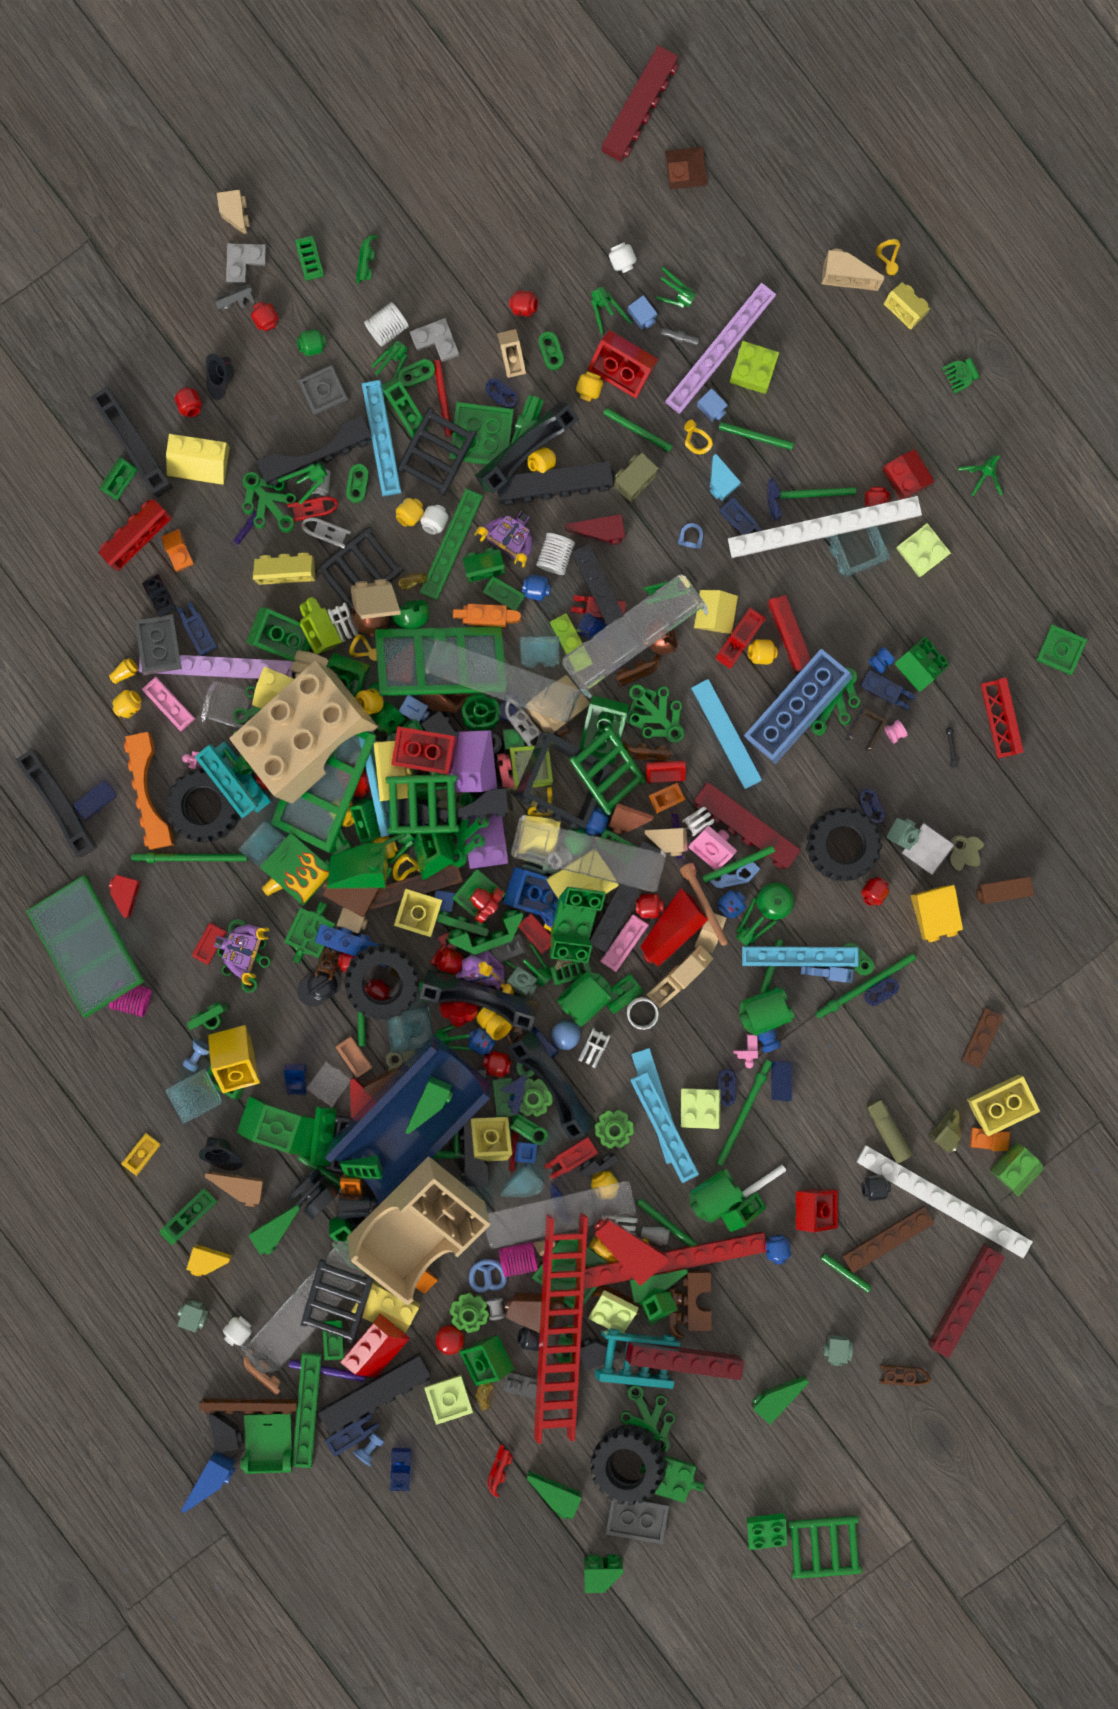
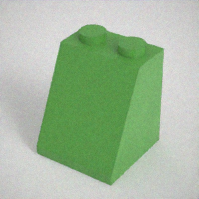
M1015 1142L990 1171L1019 1197L1044 1170V1167L1031 1152Z

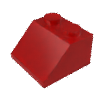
M915 449L896 458L882 469L900 500L910 498L935 482Z
M807 1189L796 1191V1230L820 1232L838 1228V1190Z

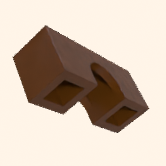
M710 1269L687 1270V1275L683 1276V1287H687V1294H683V1304L687 1306V1314H684V1325H687L688 1331H712L711 1309L702 1308L696 1304V1298L699 1294L711 1292Z

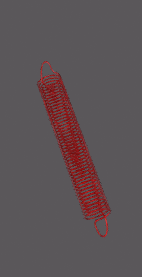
M514 1131L515 1141L517 1144L519 1133ZM511 1134V1165L512 1171L515 1172L516 1161L514 1159L516 1153V1145L515 1142L512 1141Z

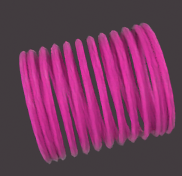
M117 980L114 984L112 991L122 986L126 982H123L122 980ZM139 985L137 988L135 987L128 991L126 998L124 994L123 997L117 998L114 1003L113 1001L109 1003V1008L143 1017L149 1006L151 988Z
M533 1241L524 1242L520 1245H511L508 1248L507 1246L499 1248L505 1278L511 1277V1273L514 1276V1272L517 1276V1271L520 1275V1270L521 1274H523V1268L526 1274V1267L529 1273V1266L531 1272L533 1270L534 1272L538 1271Z

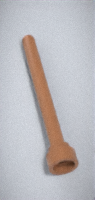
M694 864L684 865L680 869L683 878L690 881L722 946L727 945L728 941L696 878L697 870Z

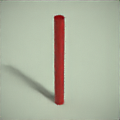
M435 360L433 363L442 417L451 421L441 360ZM444 427L445 437H451L453 435L452 431Z

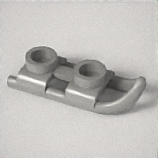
M314 517L304 519L301 523L302 529L307 534L345 549L346 545L343 544L346 533L350 535L351 531ZM307 522H317L314 533L305 527ZM328 527L334 528L335 532L327 530ZM325 535L332 537V540L326 538Z
M510 698L505 704L506 716L530 747L532 746L530 741L537 736L539 737L541 731L533 723L525 710ZM510 703L518 710L513 716L509 714ZM522 724L526 730L522 732L519 725Z

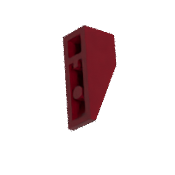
M621 514L568 523L564 526L566 532L603 543H610L611 545L621 544L622 540H625Z

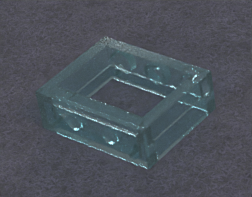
M877 526L865 528L877 557L852 568L849 566L838 536L825 537L826 540L829 539L830 552L833 557L837 558L839 563L837 564V569L840 575H844V578L890 559Z

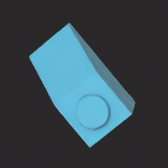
M715 454L711 461L710 492L716 499L720 498L723 501L740 486L741 482L718 455Z

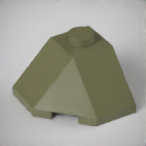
M953 1107L928 1135L930 1139L947 1153L955 1151L960 1145L959 1141L961 1139L959 1111Z

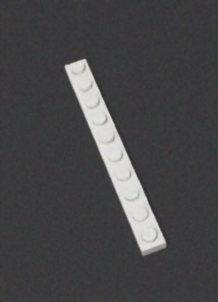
M918 496L728 538L731 557L735 558L919 517L922 514Z
M867 1145L863 1147L856 1160L860 1165L878 1175H883L886 1180L1024 1258L1033 1242Z

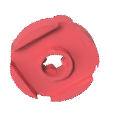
M496 754L499 777L502 781L501 787H511V789H514L513 777L511 773H508V770H512L508 754Z

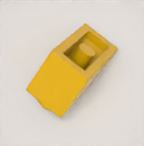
M196 1244L192 1249L186 1270L191 1271L190 1273L195 1276L206 1275L229 1263L233 1255Z

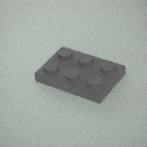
M173 614L136 620L135 626L143 675L182 669Z
M616 1499L611 1501L606 1535L663 1544L669 1504L645 1500L642 1503L637 1501L635 1505H628V1502L625 1501L622 1505L617 1504L618 1500Z

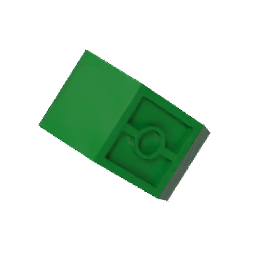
M567 887L559 896L551 928L550 958L588 963L592 949L589 938L596 911L602 910L606 894L604 891Z
M514 908L504 911V915L500 916L505 931L499 929L491 932L489 937L483 938V936L474 938L472 939L473 943L470 942L467 932L460 930V928L450 931V935L446 936V939L449 943L476 955L511 942L523 918V914L519 910H514Z
M249 1096L237 1133L253 1142L286 1153L310 1157L315 1118L305 1114L299 1115Z

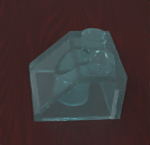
M520 637L521 664H525L527 668L536 667V664H544V667H555V664H559V637Z
M264 821L238 850L255 864L261 866L286 837L270 822Z
M429 1007L404 1011L401 1016L391 1017V1020H386L391 1053L419 1049L433 1034Z
M206 1069L165 1090L182 1124L223 1103Z
M526 1163L501 1188L500 1195L502 1197H531L533 1194L538 1195L544 1189V1177L530 1163Z

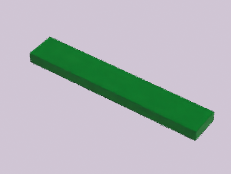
M465 489L419 592L420 594L438 601L482 502L483 495L470 489Z
M302 1352L292 1467L312 1468L322 1353Z

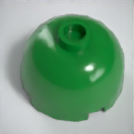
M407 601L402 607H400V603L398 604L400 614L392 615V618L399 628L419 629L428 621L430 616L428 601Z
M474 694L468 697L461 711L463 723L471 731L492 730L497 725L500 717L499 704L494 698L490 699L485 694Z
M767 883L757 893V909L768 919H784L794 908V894L783 883Z

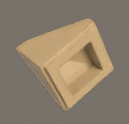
M545 1240L535 1241L533 1244L540 1256H543ZM553 1240V1247H554V1246L556 1245V1241H555V1240Z

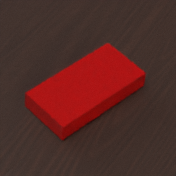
M530 913L520 922L518 927L538 951L543 954L550 948L551 935L536 917Z
M210 922L192 957L209 965L218 950V947H214L217 935L225 937L228 931Z

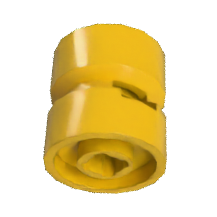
M483 1008L476 1018L477 1023L486 1029V1032L494 1040L504 1038L512 1028V1025L507 1020L487 1008Z

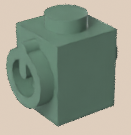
M896 818L886 838L910 851L912 846L917 843L921 830L914 827L916 823L907 818L904 821Z
M518 966L508 979L507 984L511 985L514 993L526 999L528 995L532 996L536 991L537 978Z
M197 1300L187 1301L185 1306L181 1305L178 1316H180L178 1327L195 1333L199 1328L203 1329L209 1312L206 1311V1306H203V1303Z
M828 1335L827 1344H824L823 1356H826L827 1361L831 1362V1365L842 1366V1363L848 1364V1360L851 1361L853 1354V1343L849 1342L847 1336Z

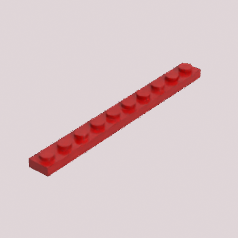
M764 1232L664 1251L663 1253L666 1254L670 1261L654 1275L766 1252ZM619 1261L585 1267L584 1289L631 1280L633 1277Z

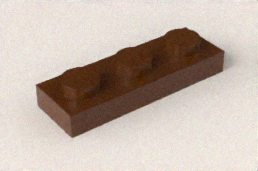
M984 1008L961 1058L962 1061L978 1068L981 1067L1001 1023L1002 1015Z

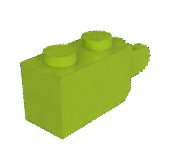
M310 597L306 602L300 604V610L304 617L300 621V626L315 654L318 655L332 650L342 643L326 609H321L315 598Z

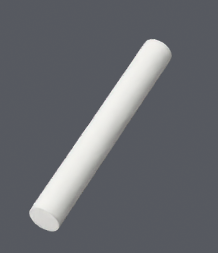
M780 1165L742 1191L745 1196L742 1200L786 1171L784 1166Z

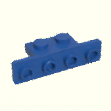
M323 924L320 925L315 938V942L352 956H356L360 950L363 951L368 946H378L377 943L369 941V936L359 933V936L352 935V930L341 927V930Z

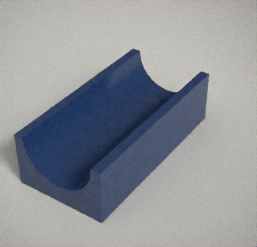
M433 1034L329 1143L325 1158L332 1162L333 1160L346 1161L378 1155L383 1167L382 1178L363 1179L373 1190L377 1198V1204L380 1205L428 1156L432 1159L490 1099L491 1084ZM429 1077H435L452 1085L450 1092L453 1095L450 1102H445L440 1111L410 1134L405 1133Z

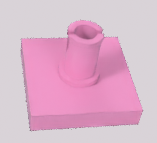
M707 826L688 846L714 870L721 868L737 852L727 842L729 834L725 830H720L716 833L710 826Z

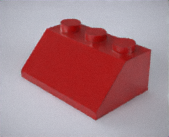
M609 330L602 338L587 370L601 376L605 381L637 398L659 359Z
M379 1314L347 1351L341 1363L355 1375L376 1378L410 1337L382 1314Z

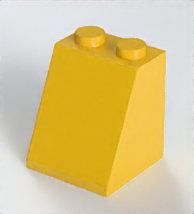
M946 885L910 895L923 940L928 939L929 942L940 940L939 936L947 934V937L958 935V931L963 930L954 885Z
M246 1025L208 1035L211 1070L222 1093L260 1083L251 1036Z

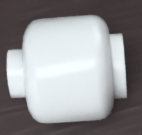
M624 242L611 248L609 253L613 268L616 271L622 270L623 273L633 269L632 264L637 260L631 245H625Z
M441 505L428 506L420 520L422 528L430 534L442 532L449 519L448 514L445 512L446 509Z
M241 1316L239 1318L233 1317L223 1329V1333L226 1335L224 1340L231 1346L234 1344L242 1345L251 1335L252 1330L250 1327L252 1325Z

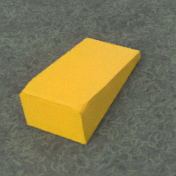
M145 1133L121 1163L122 1166L138 1176L161 1144Z

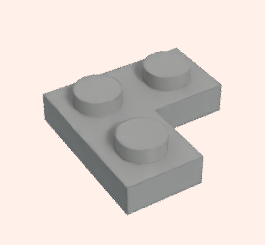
M227 244V284H246L247 265L266 266V245Z
M445 318L410 331L417 351L435 345L441 362L459 356Z

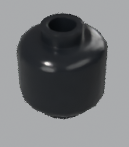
M883 1175L867 1176L861 1183L862 1194L869 1201L885 1200L888 1192H891L890 1181H887Z
M524 1326L519 1329L518 1344H520L522 1349L539 1351L540 1333Z

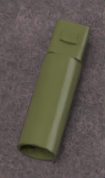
M877 1099L868 1104L866 1108L869 1116L874 1120L896 1163L910 1158L913 1154L882 1099Z

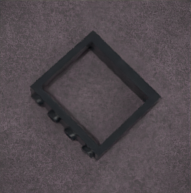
M550 732L540 733L514 796L521 799L522 804L532 805L536 807V811L552 815L551 818L553 820L567 823L568 828L578 830V828L586 829L597 803L590 790L578 818L530 793L549 746L570 758L572 756L576 757L583 751ZM590 754L581 764L591 768L600 759ZM606 764L595 774L593 782L596 787L607 778L611 765Z

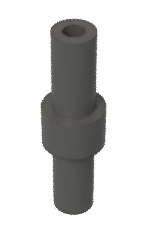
M663 328L661 333L663 336L675 339L676 342H686L698 346L700 339L685 334L686 332L680 330L677 332Z

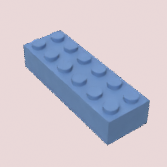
M820 649L744 735L745 738L776 764L852 679L851 673L823 649Z

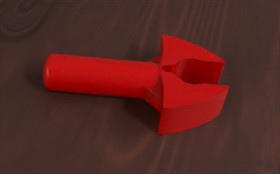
M449 933L437 939L441 941V947L430 961L434 966H436L435 957L440 950L447 947L454 950L457 948L453 944L446 946V936L450 935Z

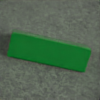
M119 457L98 489L117 501L138 469Z
M631 973L611 987L612 999L606 1005L613 1014L644 993Z

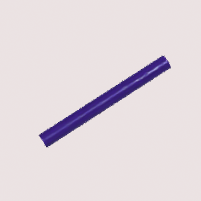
M290 1360L289 1367L301 1370V1361ZM321 1366L320 1374L364 1382L366 1377L355 1375L351 1371Z

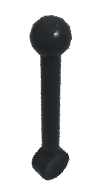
M947 728L946 734L949 738L952 758L950 765L951 767H957L958 761L955 759L952 739L953 729Z

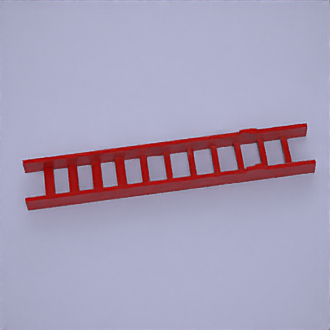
M580 1213L579 1233L554 1234V1218L550 1214L546 1215L534 1439L538 1444H542V1429L567 1427V1437L571 1442L575 1441L588 1217L584 1213ZM578 1239V1252L552 1253L553 1240ZM575 1258L577 1270L551 1272L552 1259ZM576 1277V1288L550 1290L551 1278ZM575 1296L574 1308L549 1309L550 1297ZM574 1314L573 1327L548 1328L549 1316ZM573 1333L572 1345L547 1346L548 1334ZM572 1352L571 1362L546 1364L547 1354ZM571 1372L570 1381L545 1382L546 1373ZM570 1390L569 1399L544 1401L545 1392ZM568 1409V1418L543 1419L544 1410Z

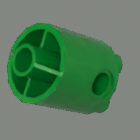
M585 971L556 1001L582 1027L612 999L610 984L601 974Z
M775 987L769 991L742 1000L739 1018L744 1029L758 1036L792 1022L791 1019L795 1018L791 1007L785 1003L788 999L784 989Z
M721 1169L690 1191V1206L698 1218L712 1223L743 1202L742 1199L745 1196L737 1185L733 1186L731 1184L734 1180L726 1169L723 1171Z

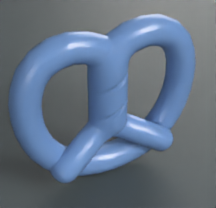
M495 1259L479 1260L473 1264L469 1272L470 1286L476 1292H485L489 1289L501 1290L507 1282V1277H504L501 1263ZM495 1267L501 1273V1282L497 1285L492 1283L491 1271ZM477 1269L484 1274L485 1285L482 1287L477 1286L475 1283V1272Z

